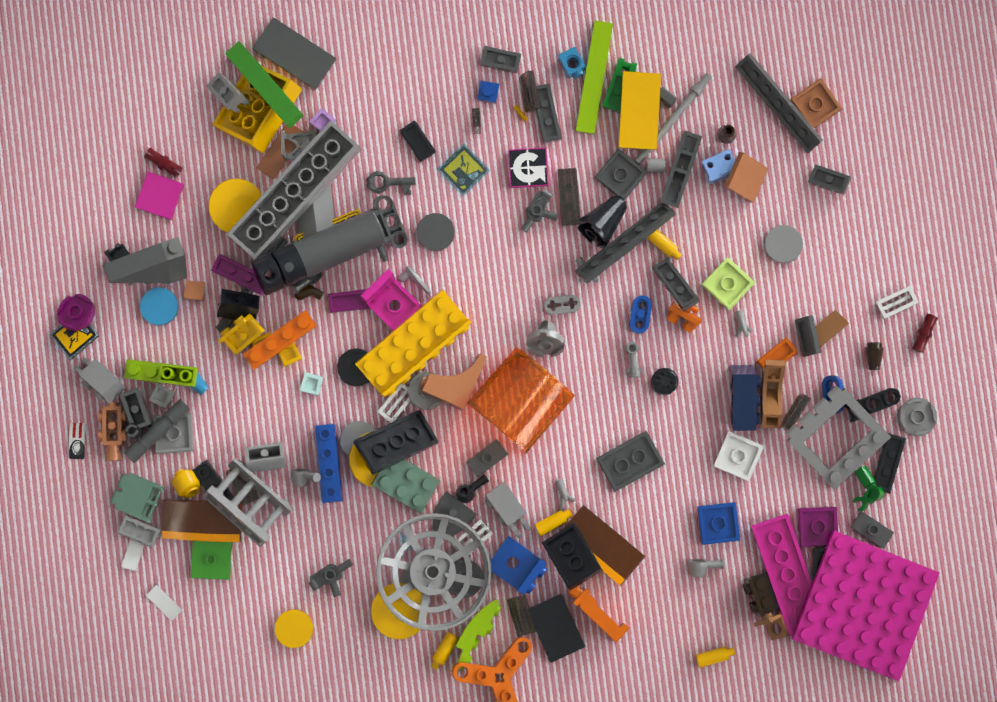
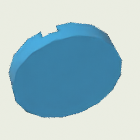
M152 288L141 299V314L146 321L153 325L162 326L168 324L178 314L179 304L174 293L166 288Z

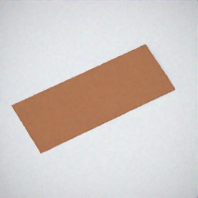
M285 125L282 129L286 134L303 132L294 125L291 128ZM281 132L256 167L273 180L287 161L281 156ZM290 140L284 141L287 154L297 147Z

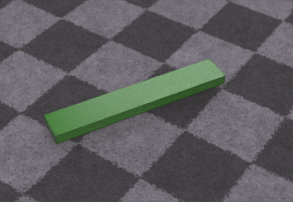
M240 41L225 53L289 128L304 116Z

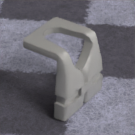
M281 131V156L286 160H295L317 136V133L315 131H307V133L286 134L285 131ZM285 140H290L297 146L289 154L285 151Z

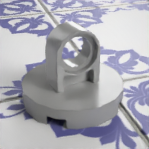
M544 320L539 325L538 330L531 332L527 336L526 345L528 351L533 355L544 357V354H551V357H555L564 351L565 340L562 335L555 332L556 325L554 323Z

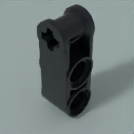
M888 388L863 399H857V402L869 414L897 404L900 401L901 395L897 389ZM888 392H892L895 395L893 402H889L886 399ZM870 399L876 400V409H871L868 406ZM845 404L844 408H847V411L851 418L849 420L850 423L859 420L851 412V408Z

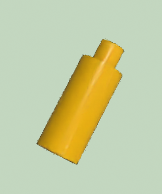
M658 229L647 237L650 242L669 258L672 256L678 260L682 254L677 251L679 247Z
M569 509L564 512L559 510L534 525L540 536H543L567 523V518L573 515Z
M447 631L432 656L434 660L431 664L432 668L437 670L440 664H445L459 640L458 637Z
M726 646L696 654L695 656L699 668L729 660V656L735 655L733 647L726 649Z

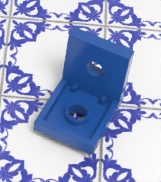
M510 536L506 538L490 560L491 571L523 595L526 592L530 594L536 586L533 583L537 576L541 578L547 570L545 567L546 562ZM510 557L517 558L518 566L516 568L508 567L507 560Z

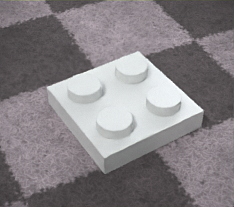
M728 431L713 467L749 482L764 446Z

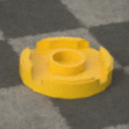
M291 609L278 617L275 623V634L282 645L288 648H298L304 646L311 639L314 625L307 613Z

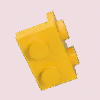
M248 314L245 318L241 315L233 322L235 326L232 329L228 326L220 333L222 337L218 342L222 343L224 341L232 352L237 355L265 330L251 314Z

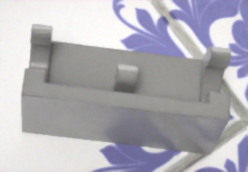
M220 72L207 85L208 89L228 110L232 109L235 112H240V109L237 107L240 103L243 105L250 103L237 86Z

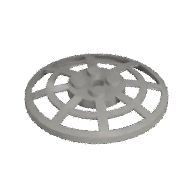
M437 513L413 517L396 527L383 543L376 564L378 590L390 612L407 625L428 631L453 628L473 616L487 596L492 574L488 550L477 532L458 518ZM423 520H440L438 531H427L414 535L409 526ZM448 522L462 528L474 541L463 546L457 539L446 534ZM403 530L408 540L399 548L394 559L384 557L385 551L392 539ZM426 537H436L433 549L423 550L417 540ZM443 539L452 543L458 551L450 556L442 551ZM411 545L416 553L411 563L400 561L404 551ZM477 548L481 553L484 565L483 579L472 577V564L468 553ZM462 557L465 562L466 576L456 574L454 562ZM382 564L392 567V579L396 591L388 597L382 584ZM431 566L437 569V574L433 578L427 574V570ZM398 568L409 571L410 581L402 587L398 579ZM454 581L464 583L461 591L453 599L448 589ZM470 585L481 587L476 601L463 614L457 603L466 595ZM413 588L423 593L421 605L407 597L406 593ZM441 594L446 604L441 606L428 607L430 595ZM401 597L410 607L419 610L418 622L403 616L394 608L392 603ZM451 609L456 619L443 624H426L427 613H437Z

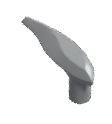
M407 266L406 272L399 275L402 282L411 278L423 291L429 295L431 294L427 285L411 267Z

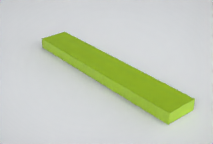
M594 21L576 132L592 135L595 133L613 23Z

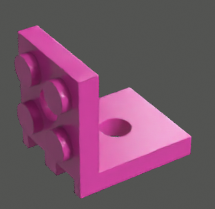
M389 269L361 295L362 301L392 331L422 307L395 279L394 274ZM396 300L400 303L399 310L392 311L389 308L391 301Z

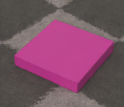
M147 172L135 208L172 220L184 184Z

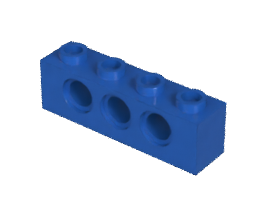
M316 425L315 433L319 474L321 475L322 503L343 501L336 425Z

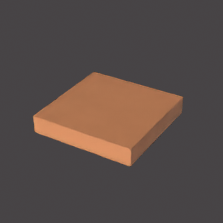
M822 78L790 98V101L814 129L843 109Z
M739 152L724 187L748 202L754 203L769 168L747 154Z

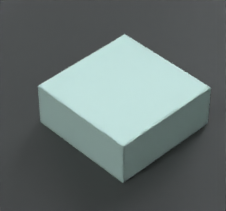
M305 372L300 391L319 396L324 377Z

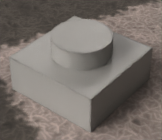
M157 383L149 401L167 409L175 392Z

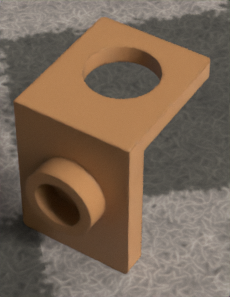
M772 612L765 614V616L761 617V620L754 623L755 627L766 624L771 640L789 635L781 613L772 615ZM774 623L781 626L780 634H776L773 631L772 626Z

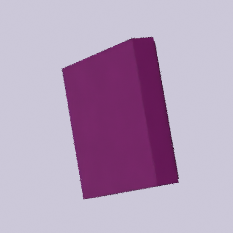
M837 507L797 508L799 546H827L832 530L838 532Z

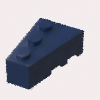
M730 365V371L732 372V383H730V389H732L731 427L733 431H756V424H760V414L757 413V406H760V394H757V387H760V375L757 376L753 365Z

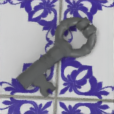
M380 171L373 172L366 178L367 187L375 193H382L389 186L404 185V195H407L408 192L411 195L410 187L411 185H416L415 177L389 178ZM375 176L383 178V187H374L372 182H374Z

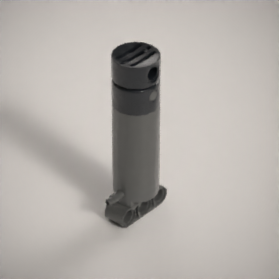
M381 195L373 200L372 209L274 250L271 254L267 253L251 260V265L262 291L267 296L284 289V285L286 287L291 286L376 248L383 262L388 261L384 245L389 244L394 248H403L406 246L408 238L393 200L389 196ZM381 199H385L387 202L385 209L379 207ZM390 216L394 219V224L391 227L386 224V220ZM396 234L401 236V242L398 245L393 240ZM269 269L271 275L266 279L265 272Z

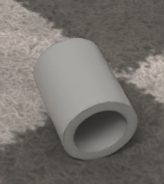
M648 158L647 172L664 173V159Z

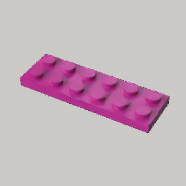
M784 514L752 525L751 529L780 613L785 622L788 636L790 637L793 636L812 582L788 514Z

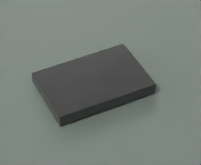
M647 430L596 458L614 492L665 465Z

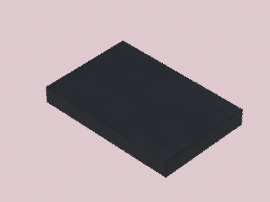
M575 522L542 542L569 591L603 571Z
M562 594L527 609V613L550 663L586 647Z

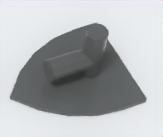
M447 491L439 500L434 514L449 515L460 519L468 525L477 515ZM433 519V531H438L440 520ZM448 522L445 533L452 536L463 529Z

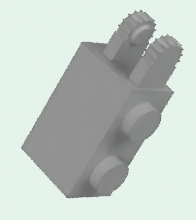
M84 357L82 361L86 367L83 370L77 366L73 368L82 378L81 384L88 391L93 389L95 391L93 394L100 401L104 399L110 404L125 389V386L97 359L90 362Z
M505 482L486 494L488 499L485 502L491 510L496 509L498 512L496 517L502 526L504 524L510 526L517 538L521 537V533L513 523L518 519L525 530H531V527L523 518L527 512Z

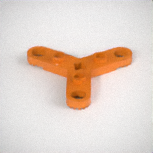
M518 637L494 666L458 662L452 667L451 675L459 682L490 686L496 702H518L510 679L531 653L532 643L528 638ZM521 641H524L527 646L523 652L518 650V644ZM460 667L466 668V674L462 678L457 675V670ZM496 673H497V674H500V673H501V676H500V677L502 678L501 681H498V680H497V681L495 682V680H496L495 674H496Z

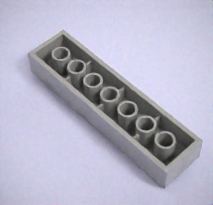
M330 120L227 235L254 259L267 254L362 149Z

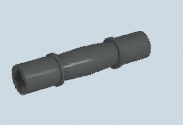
M179 399L168 411L164 412L165 415L124 451L125 455L135 463L174 424L177 425V422L191 409L183 400Z

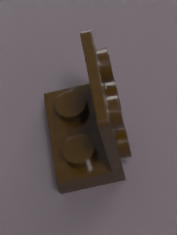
M767 572L744 579L745 584L742 585L745 594L751 598L752 602H749L752 614L754 613L756 616L762 617L765 616V613L779 609Z

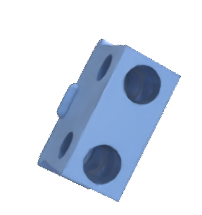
M730 149L702 161L701 165L709 180L708 184L712 185L729 177L735 163V158Z

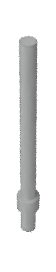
M708 73L697 84L695 83L692 86L691 92L659 129L657 144L696 96H700L704 91L703 88L712 78ZM643 149L634 161L640 165L652 150Z

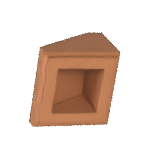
M186 281L183 299L204 301L206 282Z

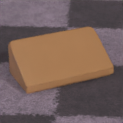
M836 310L815 326L820 348L849 324Z

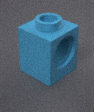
M576 47L558 55V61L568 79L571 77L576 79L584 74L583 71H585L586 66ZM573 60L577 62L578 66L570 68L567 63Z

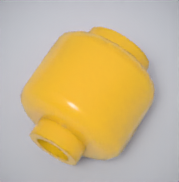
M180 469L174 474L175 477L171 483L180 497L188 499L199 492L200 481L192 470Z

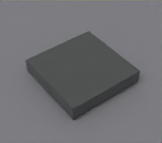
M618 148L594 179L615 196H621L626 199L648 172Z

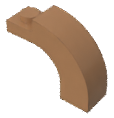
M765 360L761 380V428L781 429L783 417L782 384L785 360Z

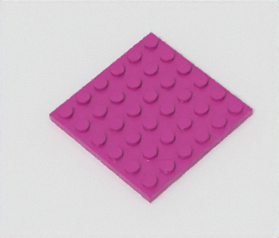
M832 530L792 640L900 681L940 572Z

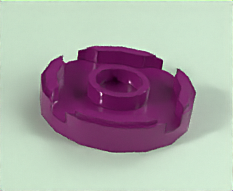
M75 294L72 297L68 296L59 305L57 310L58 321L69 331H80L86 328L95 316L93 302L82 294Z

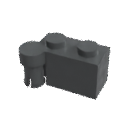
M139 388L119 394L128 421L131 424L126 428L127 435L131 439L141 437L143 429L153 425L142 390Z

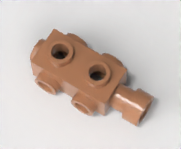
M107 403V407H102V411L98 412V421L102 422V430L98 432L99 442H102L103 446H107L105 461H121L119 446L124 445V441H127V432L124 430V422H127V415L124 407L118 406V403ZM116 413L117 419L113 421L111 416ZM116 432L118 437L113 440L111 435Z

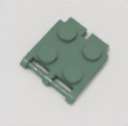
M129 473L128 476L122 474L117 484V487L122 488V492L115 490L110 503L115 504V509L151 523L152 513L155 507H158V499L166 487L132 473Z

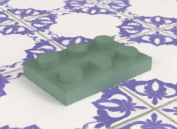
M403 460L378 472L371 485L417 512L422 513L440 480L412 463Z

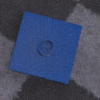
M736 502L697 506L701 545L740 541Z

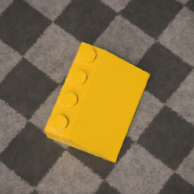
M263 67L294 103L302 89L291 79ZM242 74L236 86L248 98L250 103L248 105L240 103L237 106L240 112H235L232 109L228 110L223 105L212 126L264 154L283 121Z

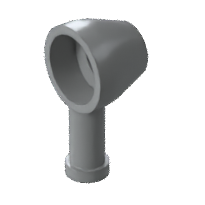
M308 469L291 470L294 486L297 487L307 486L309 480L317 483L321 479L319 473H311Z
M691 559L688 560V567L692 577H704L707 568L724 569L725 561L724 559L715 561Z

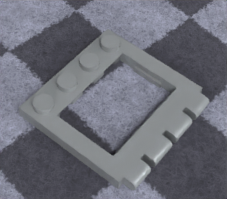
M837 385L827 393L830 398L829 401L823 397L812 407L816 411L814 415L809 410L798 420L802 425L800 428L794 424L785 432L789 436L787 441L834 490L891 438L844 387L840 389ZM846 404L851 408V412L871 430L847 454L843 455L833 467L828 469L804 442Z

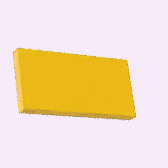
M623 71L618 148L657 150L661 73Z

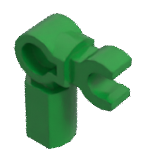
M862 466L854 472L864 489H867L863 494L864 496L853 499V503L862 502V506L858 511H865L869 504L879 501L884 497V490L875 485L876 481L868 468Z

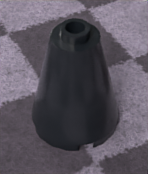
M612 196L581 217L576 222V224H579L577 227L579 232L590 243L595 241L598 243L597 247L605 248L627 210L625 199L621 196Z

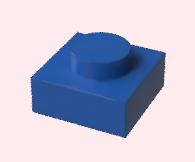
M481 81L477 100L496 104L499 84Z

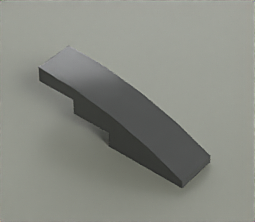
M684 130L660 200L661 203L676 208L679 207L702 136Z

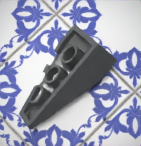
M178 237L102 265L109 283L170 284L187 278L186 257Z

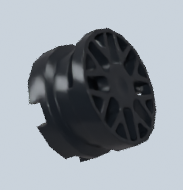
M670 368L658 369L651 377V387L657 394L669 395L678 386V376Z

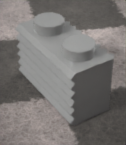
M282 442L244 448L246 465L251 472L286 468Z

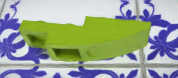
M127 359L124 378L195 387L198 368Z
M495 599L487 604L466 626L456 645L457 648L462 649L458 662L470 663L472 659L469 656L471 649L475 650L480 640L476 638L477 635L485 637L486 634L490 635L494 626L491 623L493 615L497 617L501 608L498 605L499 600Z

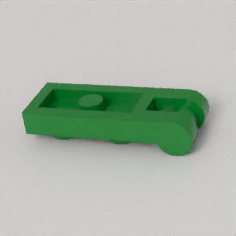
M619 58L602 105L603 108L620 113L623 75L621 70L625 69L629 72H635L637 63L632 62L631 64L625 62V59Z

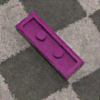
M218 255L211 269L212 272L261 296L264 292L256 279L253 269L224 255Z

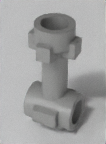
M629 341V344L625 347V352L629 354L630 369H627L629 378L641 377L640 373H642L641 368H638L636 354L640 348L634 341Z

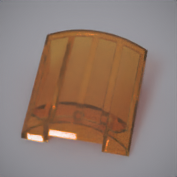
M516 347L467 402V406L476 410L527 454L575 395L544 367Z

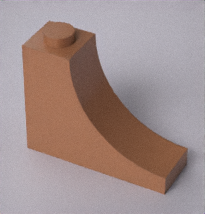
M483 354L477 355L473 364L467 370L457 375L439 376L429 373L427 377L423 376L419 385L422 387L420 392L461 411L464 410L487 356Z

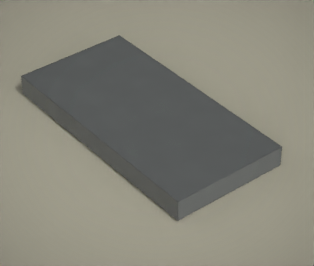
M274 17L252 48L314 90L318 88L337 60L334 56Z

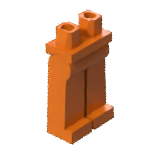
M577 586L568 591L575 599L572 603L576 606L579 605L581 610L616 643L630 629L625 623L618 626L597 606L595 598L589 595L591 592L586 588L583 591Z

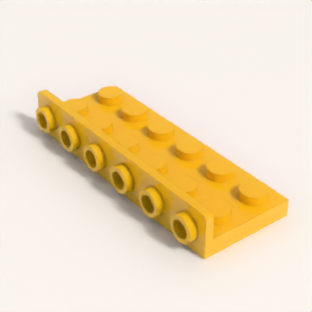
M442 289L359 359L355 365L383 397L386 395L389 397L396 392V387L400 383L405 384L411 379L410 375L414 371L419 372L426 366L425 362L428 359L436 358L441 353L439 351L441 348L450 346L455 341V336L459 333L461 335L470 328L468 325L472 322L466 318Z

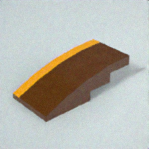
M162 500V538L191 541L241 542L242 531L207 500ZM239 503V504H238V509L241 510V511H242V503Z
M584 505L565 526L566 528L575 522L603 572L620 586L646 557Z

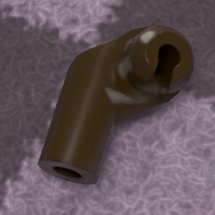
M308 284L298 294L294 295L297 300H303L309 296L320 300L324 292Z

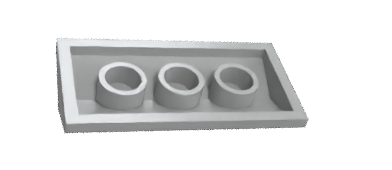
M331 184L297 220L298 234L303 232V238L333 226L332 219L335 216Z

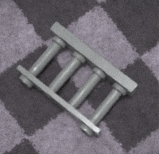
M235 458L228 464L232 471L217 488L209 487L202 497L261 547L270 538L267 530L281 513L287 516L292 512L293 508L286 499L280 498L255 476L244 462ZM237 476H240L246 484L232 501L228 500L223 496V492ZM253 488L261 496L247 513H243L238 509V504ZM268 501L275 507V510L261 526H258L253 522L252 518Z

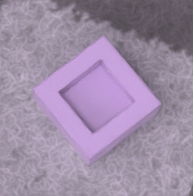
M321 108L309 123L320 132L330 120L335 123L336 119Z

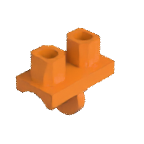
M674 302L669 307L670 311L667 320L676 324L680 316L685 318L686 322L682 328L689 333L696 326L699 327L702 322L700 317L690 312L691 310L696 314L698 313L699 309L695 306L685 312Z

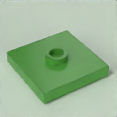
M193 541L191 578L230 580L232 542Z

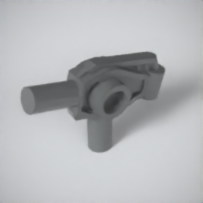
M547 190L537 192L526 209L528 218L521 227L522 231L527 233L532 224L540 222L543 217L557 221L559 214L545 210L553 194Z
M348 559L338 566L329 564L310 576L309 585L315 591L323 585L330 584L333 597L339 596L341 594L337 581L342 578V572L353 566V563Z

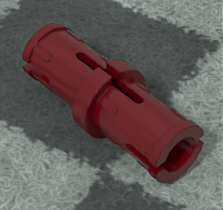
M151 147L147 150L153 157L145 153V159L155 163L159 169L166 170L176 178L180 175L174 168L181 172L183 167L169 160L168 156L159 154Z
M926 314L921 328L917 331L918 335L912 347L913 350L924 353L929 338H932V331L938 317Z

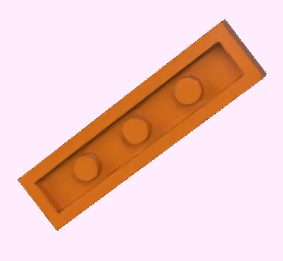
M305 310L243 355L251 367L256 370L316 328L317 325Z

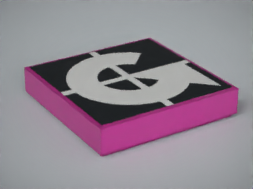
M546 148L508 150L510 188L548 186Z

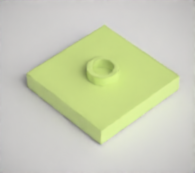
M727 257L701 286L729 311L755 282Z

